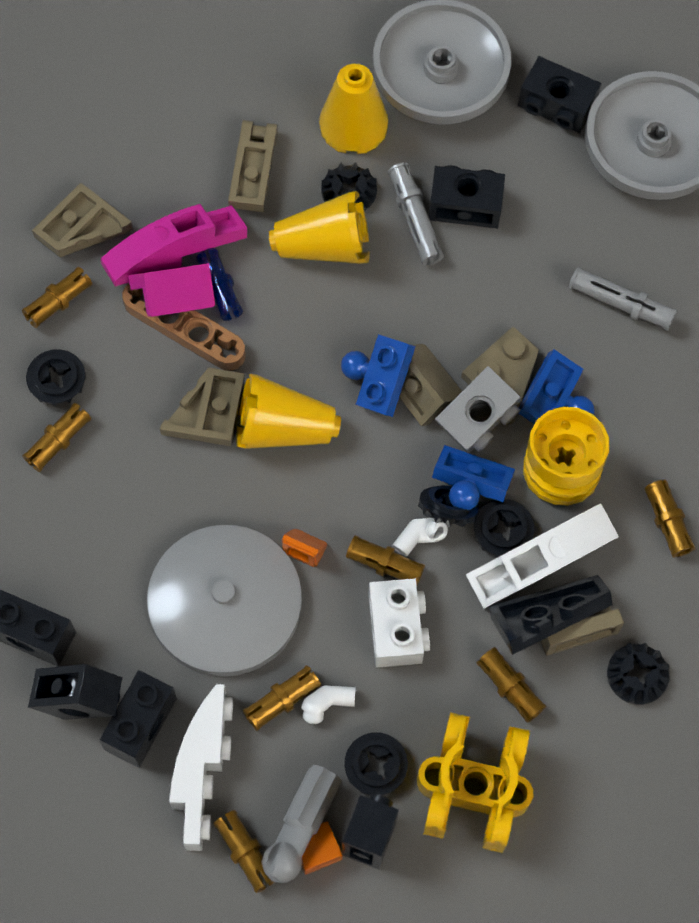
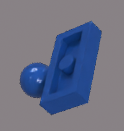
M378 334L370 361L360 351L347 353L341 361L343 374L351 380L364 378L356 405L393 417L416 346Z
M555 349L548 352L519 406L520 412L518 414L533 424L547 411L559 407L580 408L594 415L595 409L590 399L584 396L572 397L570 395L584 369Z
M444 445L435 465L432 478L452 486L449 492V499L454 507L471 510L477 505L480 495L503 502L515 469Z

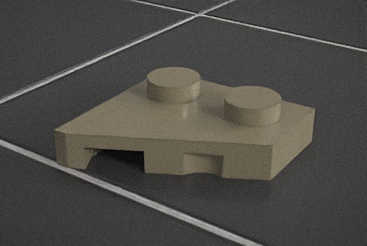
M80 183L32 232L38 241L57 256L63 257L125 234L133 227L132 222L84 184Z
M513 326L462 371L461 378L469 385L489 366L520 396L522 402L539 349ZM516 417L510 422V424H513L515 422Z
M207 368L197 380V386L193 390L188 391L179 402L180 407L168 421L165 419L160 427L161 435L231 446L245 382V373Z

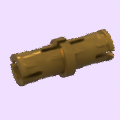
M77 267L56 285L51 283L45 288V293L21 310L27 321L32 319L33 321L30 324L37 328L58 310L64 311L69 307V302L93 285L88 274L82 276L81 274L84 273V270Z
M73 403L71 408L54 425L49 424L44 429L45 434L22 455L30 466L32 464L35 465L33 468L36 471L41 472L43 467L61 449L66 450L70 446V439L91 420L90 415L84 409L79 410L81 406L77 403Z
M658 480L647 485L644 490L656 515L654 522L657 528H661L672 557H681L695 550V546L683 521L685 518L684 512L681 508L677 507L667 480Z
M357 535L353 537L346 553V558L376 569V574L380 576L387 574L399 580L416 578V586L425 568V564H420L395 553V548L387 546L385 549Z
M496 647L490 649L477 661L476 664L497 686V693L501 698L506 697L527 723L535 719L547 707L524 682L526 677L521 672L517 673Z
M308 665L282 684L275 683L270 687L271 692L248 708L243 709L244 715L250 724L253 723L252 726L256 731L260 730L262 726L282 712L289 713L294 709L293 704L321 686L319 679L314 672L311 673L312 670Z
M232 810L226 813L225 816L233 830L229 829L222 817L217 819L213 825L218 829L232 852L230 858L233 863L240 864L255 893H259L266 889L258 876L259 872H261L269 886L275 882L270 880L263 870V856L259 851L261 845L257 839L252 840L239 819L236 810Z

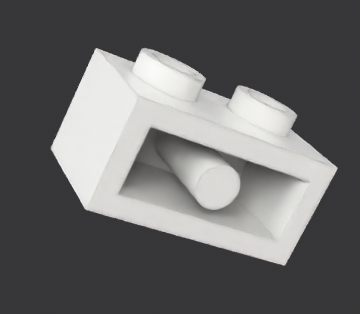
M416 578L369 582L368 595L376 668L422 664L424 651H430L428 628H421L420 614H426L424 590L417 591Z

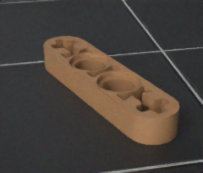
M130 283L125 286L122 292L124 307L130 315L220 369L233 371L243 365L246 359L245 345L239 336L195 310L179 312L178 319L171 324L161 322L159 316L148 317L145 302L139 300L134 304L132 298L133 295L140 297L143 294V288L131 290ZM196 327H203L209 331V335L205 340L196 342L189 338L190 331ZM216 337H218V345H219V346H217V345L214 344V343H215V340H216ZM220 347L225 350L235 347L236 356L229 354L226 358L223 357Z

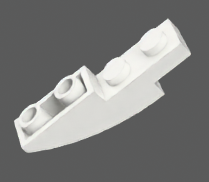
M600 503L469 572L466 576L483 608H486L619 536Z
M216 684L200 705L187 729L176 759L169 803L172 810H185L183 844L186 851H202L203 840H210L211 815H204L205 799H212L213 775H206V771L222 772L223 760H230L231 736H224L225 721H232L233 697H226L224 684Z

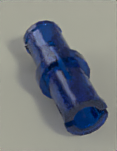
M215 248L207 249L211 263H209L205 252H200L196 260L200 265L209 263L214 299L221 319L223 321L232 320L228 306L231 307L235 318H238L242 315L243 308L240 306L232 288L234 286L232 276L226 273L218 250Z

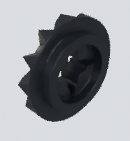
M355 162L353 165L345 166L340 163L337 168L333 170L328 169L327 175L321 184V194L324 202L348 192H353L349 189L342 193L343 183L345 182L349 185L352 182H356L355 190L358 191L360 196L356 199L355 203L362 202L364 211L374 203L377 196L376 178H373L370 174L369 168L363 169Z
M61 349L48 350L39 354L30 363L26 373V382L30 393L40 403H51L54 406L65 401L70 403L74 396L82 393V387L86 380L85 369L80 359L73 353ZM49 368H52L59 376L66 374L62 377L63 387L60 388L54 382L48 383L51 380Z
M433 486L421 492L418 507L423 510L424 516L434 518L435 523L443 522L448 527L452 524L465 527L467 523L475 522L479 512L478 503L471 510L454 507L449 499V492L452 486Z
M504 499L503 502L493 500L485 504L479 510L474 522V538L478 540L483 551L494 554L496 558L532 540L534 536V522L529 511L520 503L509 499ZM499 516L506 526L515 527L510 530L508 542L502 533L492 532L498 527Z
M629 643L616 650L611 657L607 667L608 682L613 692L622 700L637 705L648 704L657 700L665 692L670 681L669 664L665 662L661 651L654 650L646 643ZM634 661L639 664L641 669H653L645 675L644 684L636 676L624 677L633 670Z
M373 732L360 736L350 745L346 752L344 768L349 783L358 789L361 794L370 795L374 793L385 795L393 793L405 780L408 770V758L403 746L395 738L385 733ZM367 751L377 760L390 756L383 765L384 779L376 771H371L370 773L367 771L362 774L365 768L369 766Z

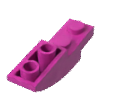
M197 204L167 215L133 233L101 258V265L116 287L129 283L128 275L181 268L183 256L247 238V226L233 206L206 213L201 204Z

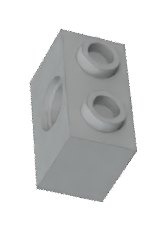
M487 366L435 420L467 453H470L473 449L480 452L494 438L490 432L500 422L506 426L520 412L517 405L521 402V399L505 381ZM478 404H485L492 410L490 418L484 422L474 421L470 416L472 408Z

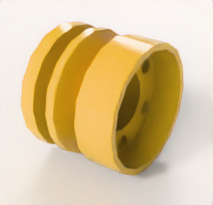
M575 407L552 409L538 418L530 432L523 463V475L528 488L538 498L553 505H573L583 502L593 494L600 481L603 467L609 454V436L604 425L593 414Z

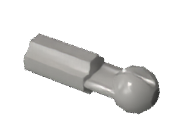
M313 765L312 768L308 769L283 819L285 823L275 843L264 852L262 859L263 870L267 877L276 883H287L300 873L303 863L302 856L311 837L317 834L342 783L337 774L330 772L325 767Z

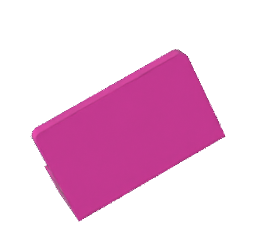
M209 263L128 275L131 290L143 288L148 317L215 306Z

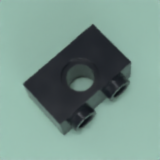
M538 56L521 86L518 106L531 115L541 116L555 122L563 129H571L580 133L588 119L591 106L599 95L602 83Z
M454 165L435 166L429 208L430 221L498 229L505 174L487 169L480 171L466 170ZM469 192L473 196H463L460 193Z
M0 589V642L59 667L76 634L71 620Z
M87 664L39 668L35 671L28 708L64 720L114 717L120 700V688L123 677Z
M138 670L117 707L115 716L111 718L100 738L104 750L140 768L177 700L174 687Z
M371 793L369 798L362 795L359 796L342 841L343 856L378 870L380 869L396 826L399 809L392 807L393 801Z

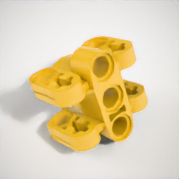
M450 712L442 744L441 757L433 756L427 758L421 764L417 775L419 791L431 799L423 834L443 839L450 807L464 808L489 814L482 848L503 853L509 839L513 817L522 815L528 809L533 799L531 783L525 777L518 775L524 763L530 731L509 727L505 736L499 767L461 759V755L464 749L470 717ZM428 770H440L438 786H433L426 781L425 773ZM470 778H477L484 784L485 792L480 795H472L465 789L464 782ZM516 788L524 796V802L518 805L509 803Z

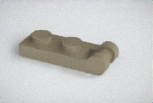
M243 120L228 199L229 206H233L234 209L264 212L274 149L277 142L278 124L267 123L266 126L254 125V121ZM252 139L264 140V142H252Z

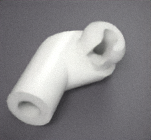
M434 518L413 519L392 544V548H395V552L399 555L407 557L417 543H433L443 540L448 533L447 525L443 522L435 523Z
M331 685L319 687L306 697L302 703L301 708L304 710V720L310 724H319L323 721L324 711L332 705L354 707L356 687Z

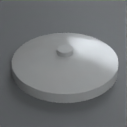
M426 0L414 3L398 11L380 30L373 50V73L377 86L385 99L401 113L415 120L431 124L461 123L486 112L502 96L507 86L511 69L509 43L499 25L480 9L454 0Z
M658 71L630 74L608 85L591 106L585 128L587 151L598 172L618 189L645 199H674L699 189V86L684 77Z
M236 525L210 526L184 536L174 543L161 557L153 571L148 587V613L152 628L160 644L169 655L183 666L211 676L242 675L261 668L272 661L290 642L301 615L300 580L292 561L285 551L266 535L250 528Z

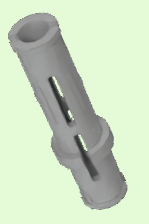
M404 162L395 164L388 170V174L396 190L397 206L405 214L422 264H435L444 258V254L438 244L436 234L423 203L424 194L414 181L410 165L408 163L404 164Z
M580 267L576 268L569 283L570 289L577 290L631 314L630 318L636 321L638 318H641L664 328L666 331L669 330L677 313V309H672L649 299V294L645 292L635 293L582 270Z

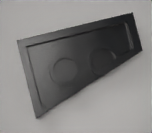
M599 575L491 605L489 610L494 625L513 655L613 605L611 591Z

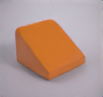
M299 529L290 530L282 538V549L288 556L312 567H317L327 548L325 541Z
M328 821L322 823L317 834L311 837L302 856V869L305 875L343 860L342 852Z

